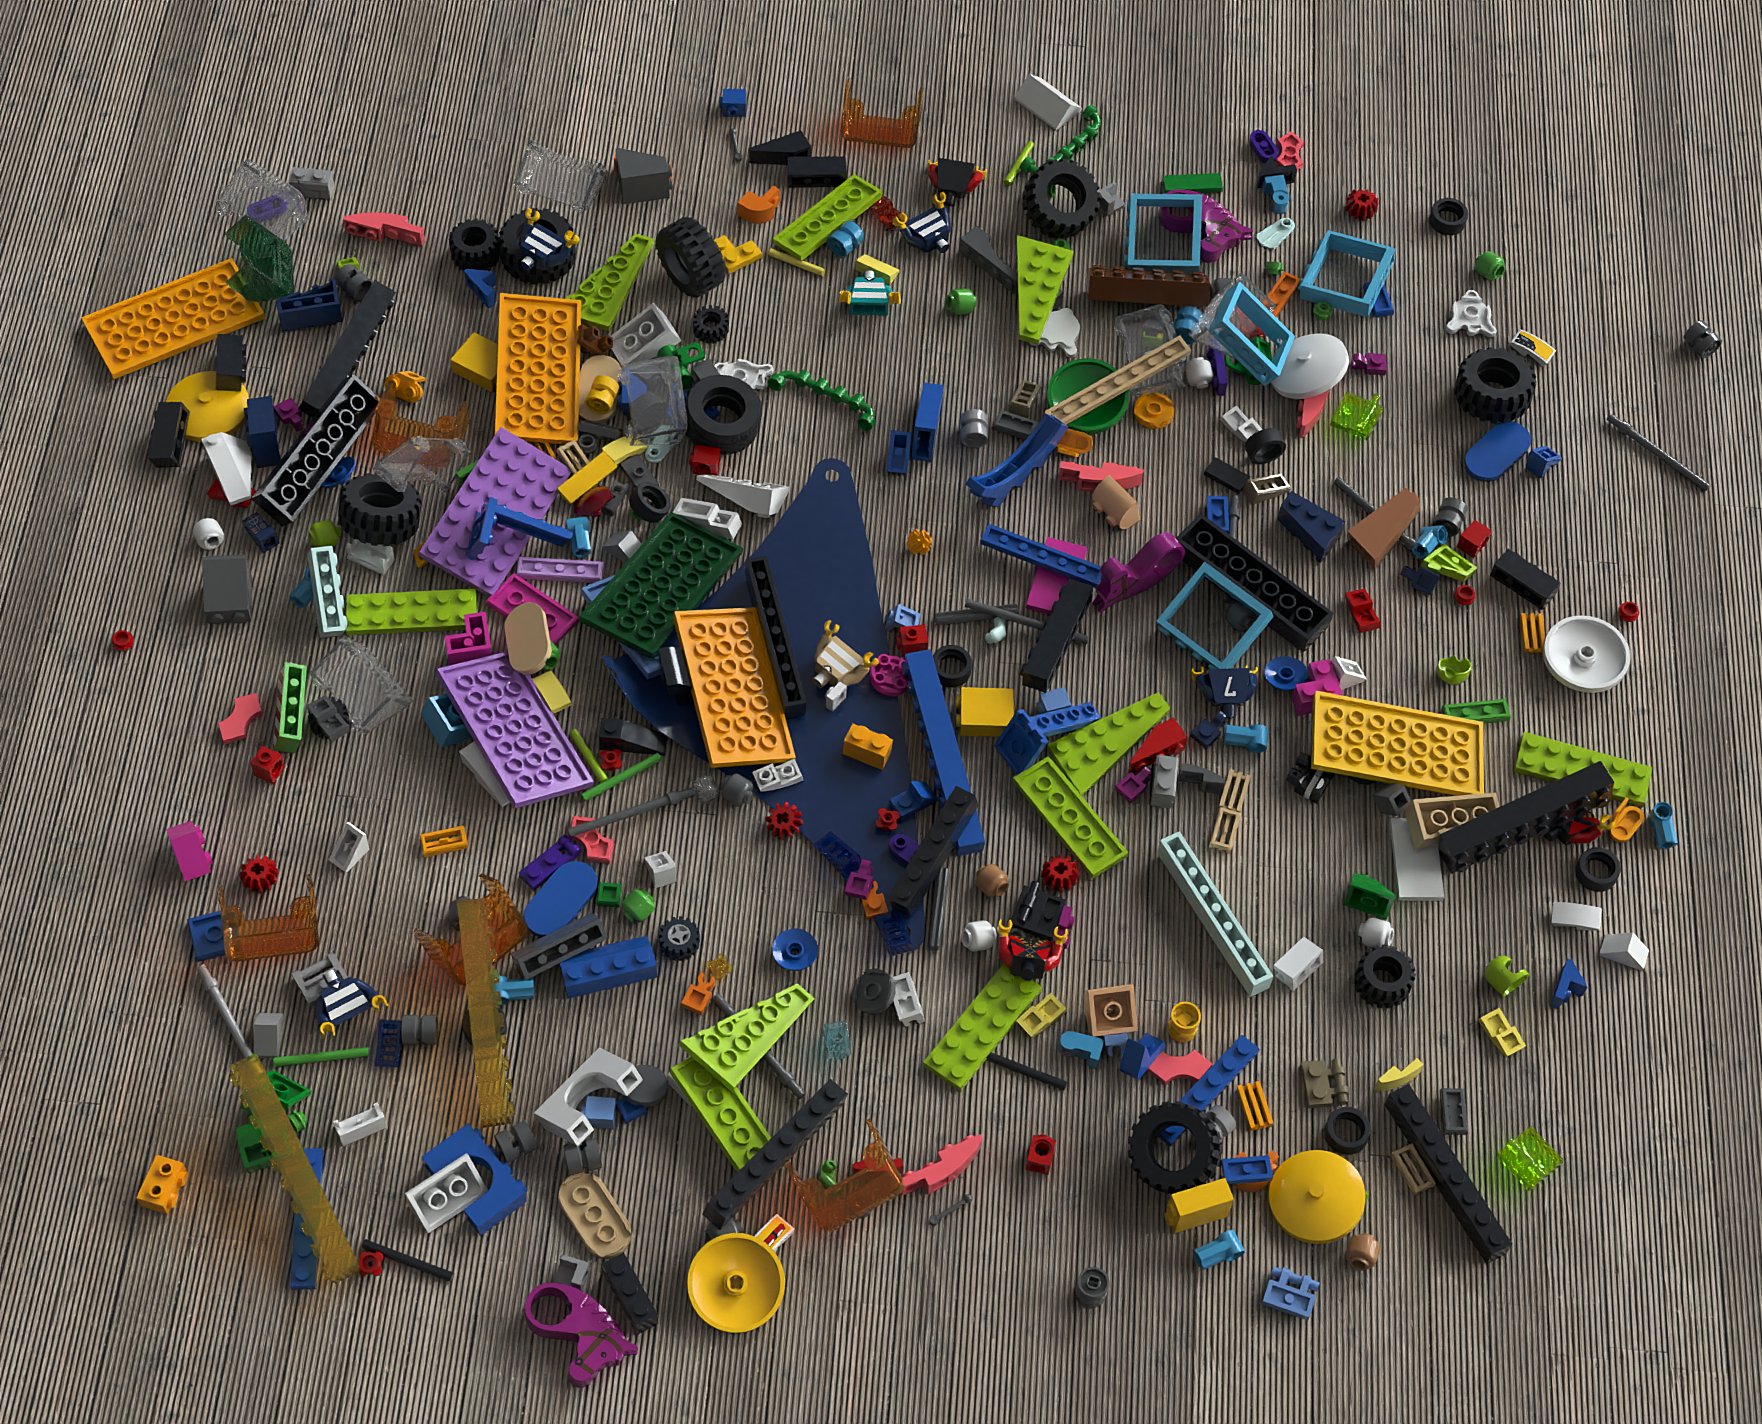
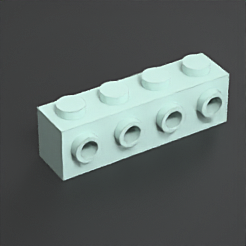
M333 546L311 548L307 557L320 638L341 636L345 629H347L346 616H343L344 600L339 592L341 581L339 574L336 572L337 555L333 553Z

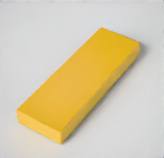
M603 451L560 485L557 491L571 506L583 494L617 469L618 466Z

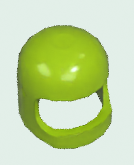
M1507 956L1494 958L1487 965L1484 972L1487 982L1502 997L1507 996L1530 976L1525 969L1518 973L1510 972L1508 968L1512 963V959Z

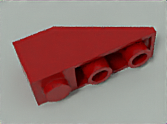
M1174 717L1154 727L1130 761L1128 774L1130 772L1139 773L1144 767L1155 763L1157 755H1177L1185 749L1188 737Z

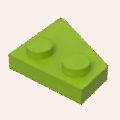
M1445 544L1423 559L1420 565L1423 568L1465 582L1477 570L1476 566Z

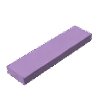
M519 557L516 575L522 579L595 583L602 580L604 564L599 561Z

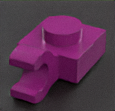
M1366 353L1365 357L1362 354H1353L1351 368L1365 369L1366 374L1386 375V354Z
M292 397L274 406L275 413L284 425L290 422L296 432L304 428L300 418L302 412L298 409L299 407Z
M1147 766L1136 776L1130 772L1115 785V790L1131 804L1146 790L1145 784L1152 779L1150 775L1153 772Z
M863 859L858 873L851 872L844 890L846 896L867 900L874 882L873 876H871L873 867L870 866L871 861Z
M1066 905L1063 907L1058 924L1059 936L1064 935L1066 929L1072 930L1075 921V917L1071 916L1073 907ZM1068 934L1064 949L1069 947L1070 936Z

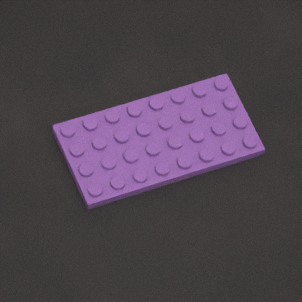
M500 427L419 551L418 556L490 597L501 586L531 536L495 523L490 534H493L490 545L485 546L483 553L478 554L474 560L468 559L465 556L476 512L481 513L482 505L488 503L489 497L498 499L497 505H504L510 510L523 512L535 519H543L559 494L557 488L567 481L571 470L568 466Z
M508 651L437 669L436 676L514 809L592 787L594 781L530 675L518 673L511 666Z

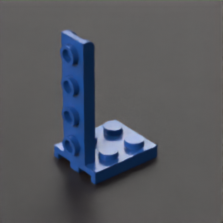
M489 497L488 503L482 505L481 513L476 512L465 557L474 560L478 554L483 553L485 546H489L492 541L493 534H490L495 523L563 547L572 538L573 532L561 526L548 524L545 520L529 517L523 512L510 510L504 505H497L498 499Z
M1090 702L1029 717L1024 709L1017 710L994 746L1016 775L1033 765L1048 743L1046 737L1083 728L1102 719V717Z

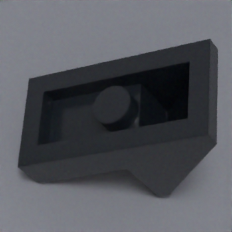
M1271 156L1259 172L1257 189L1262 188L1264 177L1284 175L1286 184L1294 183L1297 173L1296 165L1276 167Z

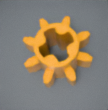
M916 528L909 533L906 545L911 553L917 554L919 552L923 556L930 551L932 538L927 531L922 530L919 532Z

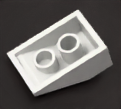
M654 303L610 336L613 338V348L611 349L624 369L629 368L630 365L643 355L647 359L657 357V353L662 347L666 345L675 346L681 341L665 314Z

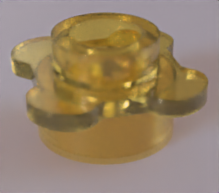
M719 954L713 961L709 960L706 963V968L711 971L712 976L716 980L726 977L728 973L733 971V966L726 961V956L723 954Z

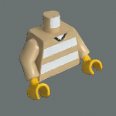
M828 620L824 624L826 633L822 634L815 651V671L818 674L813 678V682L819 688H822L828 682L834 687L839 682L846 686L857 684L869 672V667L877 666L879 660L874 658L872 662H869L873 653L867 652L862 658L837 636L832 638L831 635L839 631V625L836 624L831 631L829 625L832 621Z

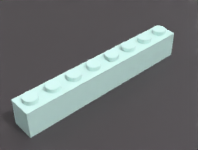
M1180 831L1161 839L1157 851L1158 855L1249 997L1269 989L1274 976Z

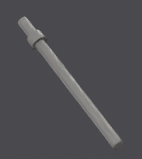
M200 965L197 971L203 980L205 991L214 1000L255 1079L261 1077L264 1073L219 991V984L215 978H212L206 965Z

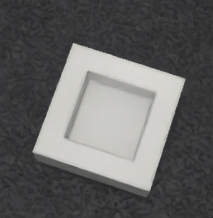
M839 682L835 687L832 686L825 695L826 708L833 712L846 698V685Z

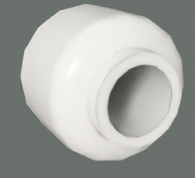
M1203 357L1191 359L1185 367L1189 385L1197 387V389L1209 386L1208 383L1213 379V372L1209 361L1204 360Z
M202 519L193 528V535L198 545L203 549H215L224 540V533L218 522L214 519Z
M1369 918L1366 923H1361L1358 935L1362 937V943L1365 946L1373 948L1378 945L1381 948L1382 945H1391L1394 929L1391 928L1388 921Z
M984 920L968 923L961 933L963 945L973 952L990 949L997 938L996 929L988 921Z

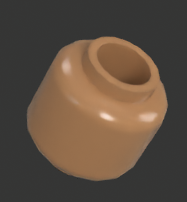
M989 864L981 866L977 870L976 886L988 897H999L1007 891L1009 886L1008 875L998 866Z
M1370 1234L1355 1235L1350 1239L1345 1254L1350 1266L1356 1270L1365 1271L1371 1269L1376 1264L1380 1245Z

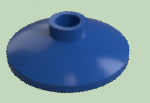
M352 457L342 458L321 486L323 488H331L339 484H345L355 469L356 461Z
M1281 656L1272 659L1266 665L1265 678L1276 689L1293 691L1296 684L1306 683L1308 670L1299 659Z
M796 928L788 929L775 938L772 954L775 961L782 968L790 971H800L814 963L818 954V945L815 938L809 932ZM797 951L799 954L792 955L791 952Z

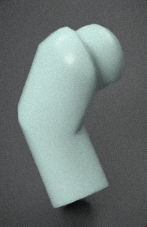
M994 618L995 628L985 635V640L988 644L998 643L1005 638L1006 629L1003 618Z

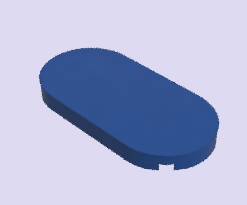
M1516 422L1498 423L1466 453L1464 459L1466 472L1478 481H1495L1499 479L1529 450L1531 444L1529 431Z
M571 861L561 865L528 903L524 912L526 926L533 935L542 938L573 922L597 891V875L593 868L583 862Z

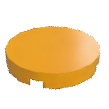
M1153 392V394L1147 395L1148 393L1137 398L1134 404V417L1142 426L1149 429H1160L1171 423L1174 417V407L1172 401L1167 396Z

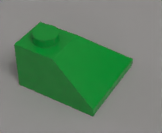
M1354 873L1343 905L1387 919L1396 895L1368 875Z
M271 1070L248 1083L240 1108L247 1111L252 1117L263 1118L288 1109L311 1095L312 1090Z

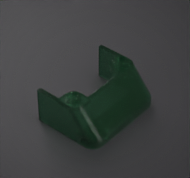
M245 214L224 233L225 237L240 246L241 258L247 262L226 281V285L243 295L246 300L252 302L277 300L293 294V257L290 246Z

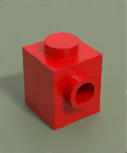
M925 624L900 627L899 636H896L897 649L901 648L902 657L908 653L928 650L929 642Z

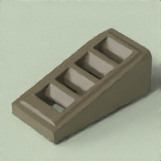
M1022 380L1010 401L1009 413L1028 418L1040 392L1041 385Z
M1282 474L1249 479L1243 488V492L1251 504L1263 502L1291 490Z

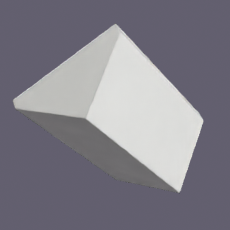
M1031 74L1027 76L1014 98L1015 101L1054 130H1058L1082 111L1080 106L1041 77Z
M466 1153L406 1192L405 1196L412 1212L426 1232L430 1233L487 1193L488 1189L469 1155Z

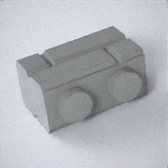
M292 167L289 178L292 196L331 200L334 190L332 171Z
M1157 755L1154 765L1150 805L1163 808L1173 807L1179 758Z

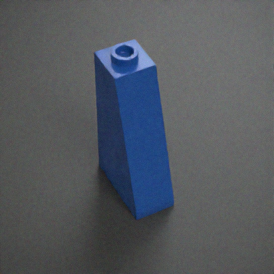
M925 382L923 384L914 428L911 459L932 462L944 385Z

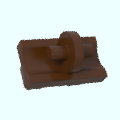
M583 324L578 326L580 334L577 343L580 345V352L586 354L590 351L596 356H607V350L613 348V338L609 335L600 336L599 329L594 325L589 328Z

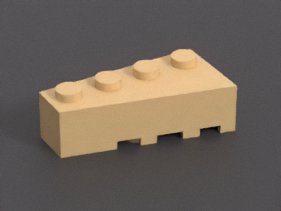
M1496 793L1412 800L1405 810V815L1415 851L1439 843L1440 834L1500 807Z

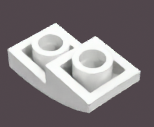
M795 759L776 767L772 763L752 772L761 792L780 789L803 781Z
M1553 902L1552 925L1576 927L1577 930L1600 931L1602 909L1583 904Z

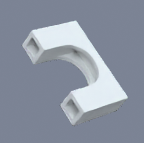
M599 1047L534 1114L544 1129L578 1147L594 1130L585 1115L576 1110L579 1102L587 1094L600 1088H611L628 1096L643 1079L632 1063Z

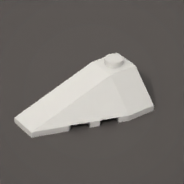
M222 432L202 438L201 441L207 459L230 506L251 499V460H253V455L247 442Z
M710 474L698 475L696 479L748 511L758 513L757 516L769 518L770 515L779 512L789 492V486L767 482L751 485V480L744 479L733 482L731 477Z

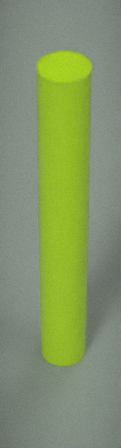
M1032 141L1026 143L1005 178V185L1010 186L1020 170L1021 163L1028 157L1034 147Z
M571 730L569 732L570 736L599 782L602 783L608 780L578 730Z

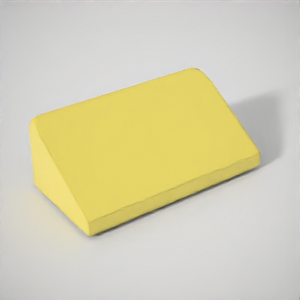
M866 254L856 260V270L862 273L873 271L875 272V278H883L884 282L888 285H891L900 272L899 269Z

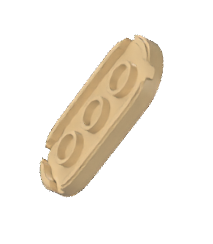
M597 355L587 359L581 367L579 379V416L583 421L587 420L603 424L610 417L612 419L616 413L619 391L608 414L592 412L585 405V400L596 376H609L618 383L622 373L620 364L614 358L606 355Z
M527 602L514 608L506 618L504 625L510 664L518 673L523 675H531L541 670L546 665L544 662L547 658H550L552 652L546 614L538 604Z
M585 1172L568 1176L560 1186L558 1193L559 1205L587 1250L599 1258H614L623 1253L631 1241V1227L601 1179L593 1174H585Z

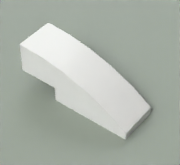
M681 498L673 513L725 538L734 539L742 525L737 512L720 510L718 505L714 503Z
M475 741L460 750L462 762L475 774L476 780L500 806L504 807L510 803Z

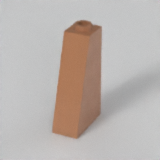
M1405 488L1347 531L1350 544L1374 569L1379 566L1419 513V497L1416 493L1410 492Z

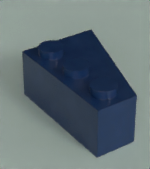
M335 277L329 279V283L318 286V284L311 286L312 290L304 293L298 291L276 300L282 332L343 322Z
M272 396L247 399V408H244L246 419L245 433L247 444H252L256 467L276 466L281 457Z
M1293 491L1289 493L1281 504L1277 518L1294 537L1297 536L1304 543L1303 546L1307 550L1310 549L1316 555V560L1319 563L1323 561L1340 538L1345 525V521Z

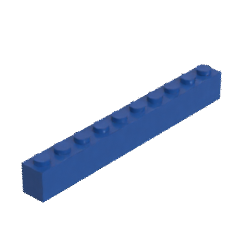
M929 649L905 654L902 671L904 676H908V693L913 694V711L918 713L919 716L917 720L919 732H923L925 737L923 738V747L925 752L928 751L930 755L928 765L930 771L934 770L935 773L933 782L935 789L940 791L939 804L942 809L955 786L970 793L971 790L932 652ZM977 811L973 814L953 848L956 849L957 856L984 851L985 839Z

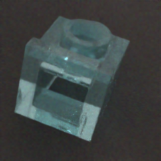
M846 1020L823 1024V1038L828 1059H843L851 1055V1043Z

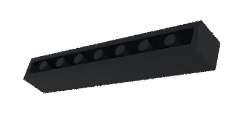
M374 280L301 402L299 410L314 418L341 381L351 376L348 374L349 371H355L360 363V360L357 359L359 354L364 356L369 347L366 344L368 339L373 341L378 332L375 327L377 324L381 326L387 317L384 314L385 310L390 311L396 302L393 300L395 291Z
M767 555L746 559L745 575L753 605L758 613L785 719L804 716L806 714L807 702Z
M830 1078L707 1203L702 1215L721 1230L843 1105L848 1093Z
M1410 1084L1389 1093L1384 1104L1408 1143L1414 1145L1434 1179L1438 1190L1484 1262L1488 1264L1506 1255L1512 1246V1242Z

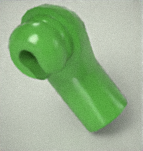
M826 1160L820 1167L819 1182L835 1197L841 1192L842 1187L834 1180L836 1163L832 1160Z

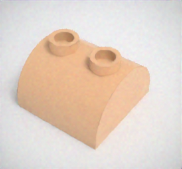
M1110 475L1103 479L1093 493V508L1099 514L1104 511L1108 515L1106 520L1112 527L1118 525L1121 529L1129 528L1140 520L1137 501Z
M1133 984L1085 991V1015L1091 1036L1138 1031Z

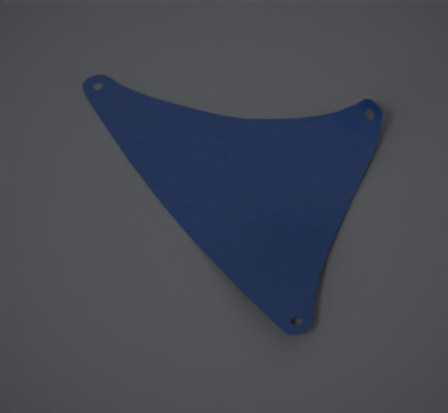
M834 458L823 459L815 466L806 485L773 530L749 557L755 558L767 555L807 702L806 714L804 716L786 719L796 756L795 761L802 774L803 781L780 789L761 792L752 772L770 764L716 768L727 776L740 774L752 782V792L754 795L775 810L777 809L776 803H779L781 807H783L785 802L789 803V807L796 805L797 811H801L803 815L800 818L804 822L803 825L797 826L800 832L816 846L847 882L851 872L858 873L863 859L871 861L870 866L873 867L871 876H873L874 881L878 884L876 894L883 893L888 909V914L876 916L873 919L889 947L897 951L909 952L918 948L924 940V904L922 899L912 917L892 908L888 897L907 865L890 853L889 842L894 835L904 834L918 844L916 816L914 813L903 820L897 819L896 824L898 826L894 831H885L876 826V821L879 819L878 811L881 808H885L887 811L893 812L894 810L890 806L889 800L907 791L911 782L898 696L883 695L875 690L870 682L868 672L859 683L847 686L846 698L832 712L826 708L825 697L832 685L828 682L825 686L819 688L813 682V678L818 674L815 671V651L822 634L826 633L824 624L828 620L832 621L829 625L831 631L836 624L839 625V631L832 634V638L837 636L862 658L867 652L873 653L869 662H872L874 658L878 659L882 654L890 655L878 598L872 556L851 471L846 463ZM828 470H835L839 474V479L835 482L828 481L825 474ZM745 562L695 610L753 608L754 605L745 575ZM677 632L664 647L681 649ZM601 654L608 669L610 670V666L616 672L618 679L612 672L611 674L634 708L660 732L709 763L692 692L685 696L686 704L677 706L675 695L668 697L663 674L647 680L628 654L615 659ZM852 724L865 726L870 731L885 734L890 739H893L892 751L883 770L842 754L844 739ZM773 763V766L776 767L783 763ZM902 842L897 843L899 846L904 845ZM900 926L908 927L911 931L910 937L907 939L898 938L896 935L897 928Z

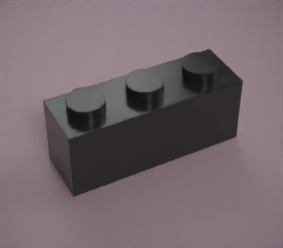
M846 156L788 157V188L838 187L847 180Z
M217 335L216 390L241 391L242 383H246V371H242V369L246 370V357L242 356H246L247 344H243V335Z
M158 402L157 410L154 413V428L151 430V443L147 450L148 459L156 468L180 467L190 411L182 402Z
M1509 548L1495 562L1490 573L1491 577L1541 610L1553 599L1561 584L1553 576L1540 570L1535 564H1531Z
M624 1252L602 1263L603 1274L636 1335L659 1324L658 1314Z

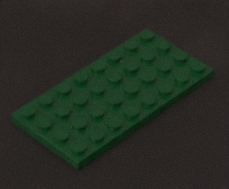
M670 512L582 612L579 622L654 659L659 653L658 648H663L676 633L673 620L674 612L695 610L742 555L743 548Z

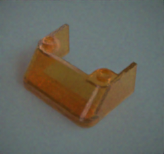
M852 78L846 80L841 121V135L845 140L902 148H911L916 144L925 87H920L917 106H907L902 112V119L864 115L863 102L857 98H850Z
M389 382L377 406L372 438L374 449L381 453L439 468L449 466L470 423L467 402H462L456 417L450 415L441 416L437 419L434 426L397 416L398 406L396 404L393 383Z
M482 873L479 875V878L489 892L480 903V912L485 919L453 946H450L446 940L442 938L434 939L432 935L417 928L412 930L429 957L454 982L462 986H468L523 941L528 934V925L499 880Z
M306 874L308 896L297 897L292 901L290 905L291 915L244 921V914L240 907L235 905L225 906L222 885H217L226 957L231 961L238 962L314 951L319 944L314 885L311 875Z
M870 1118L865 1121L875 1142L866 1146L863 1151V1160L867 1167L825 1190L819 1180L808 1178L802 1181L799 1173L790 1163L785 1165L816 1223L826 1232L835 1231L898 1196L904 1190V1180L878 1129Z

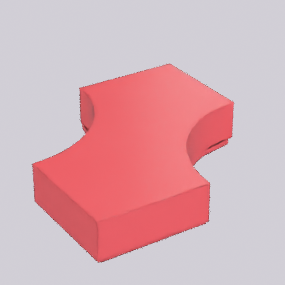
M1290 131L1277 139L1276 144L1281 150V155L1276 159L1275 164L1277 167L1295 164L1297 170H1299L1303 166V161L1300 159L1298 152L1303 148L1304 142Z
M257 693L235 698V708L232 714L225 720L218 722L224 744L246 739L248 725L255 718L262 716Z
M573 816L571 827L595 820V818ZM597 829L569 837L585 847L589 862L610 864L614 842L603 837Z
M1196 1050L1181 1057L1170 1056L1161 1052L1147 1071L1165 1085L1171 1080L1178 1078L1190 1079L1197 1083L1212 1067L1213 1063Z

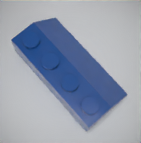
M647 935L587 949L559 963L568 999L658 977L657 964Z

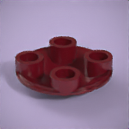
M606 486L595 487L577 500L574 506V513L578 517L590 515L592 518H595L601 514V508L613 498V494Z

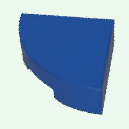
M626 1099L616 1101V1107L625 1124L647 1114V1110L643 1105H632Z

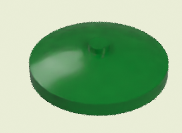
M1091 358L1077 359L1064 364L1050 379L1047 390L1049 409L1114 373L1117 369L1104 361ZM1129 390L1066 424L1069 426L1068 429L1086 434H1096L1114 427L1123 418L1127 410Z

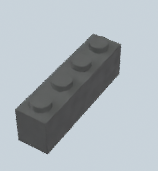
M590 913L510 953L518 973L527 980L608 939L600 918Z

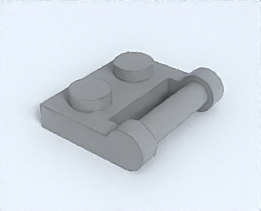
M333 952L327 954V958L300 972L296 970L291 973L293 980L309 1007L316 1004V999L320 996L319 992L328 988L322 976L323 974L335 969L341 981L348 978ZM329 966L333 967L321 973L320 975L304 982V979L322 971L323 969Z

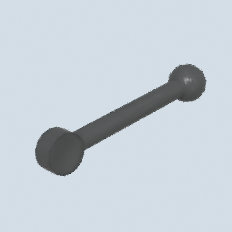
M731 128L729 134L732 136L735 160L739 162L742 160V154L739 153L735 136L736 130Z
M966 1194L961 1201L939 1215H931L930 1224L937 1225L944 1216L965 1203H971L973 1197L970 1194Z

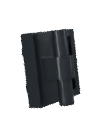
M1032 881L1030 887L1024 885L1011 917L1012 928H1018L1025 933L1052 941L1054 929L1059 924L1063 907L1066 905L1067 900L1038 890L1040 884Z

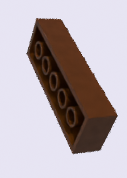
M1093 265V268H1088L1086 286L1088 300L1208 307L1210 282L1207 275H1204L1203 272L1194 271L1192 274H1184V271L1173 270L1172 273H1164L1162 269H1153L1152 272L1144 271L1143 268L1124 270V267L1115 266L1113 269H1105L1101 265Z

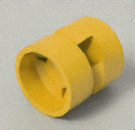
M596 376L585 400L587 408L597 414H608L619 391V384L609 376Z
M1186 1001L1179 1002L1173 1007L1167 1027L1171 1038L1178 1042H1189L1195 1037L1201 1020V1013L1198 1007Z

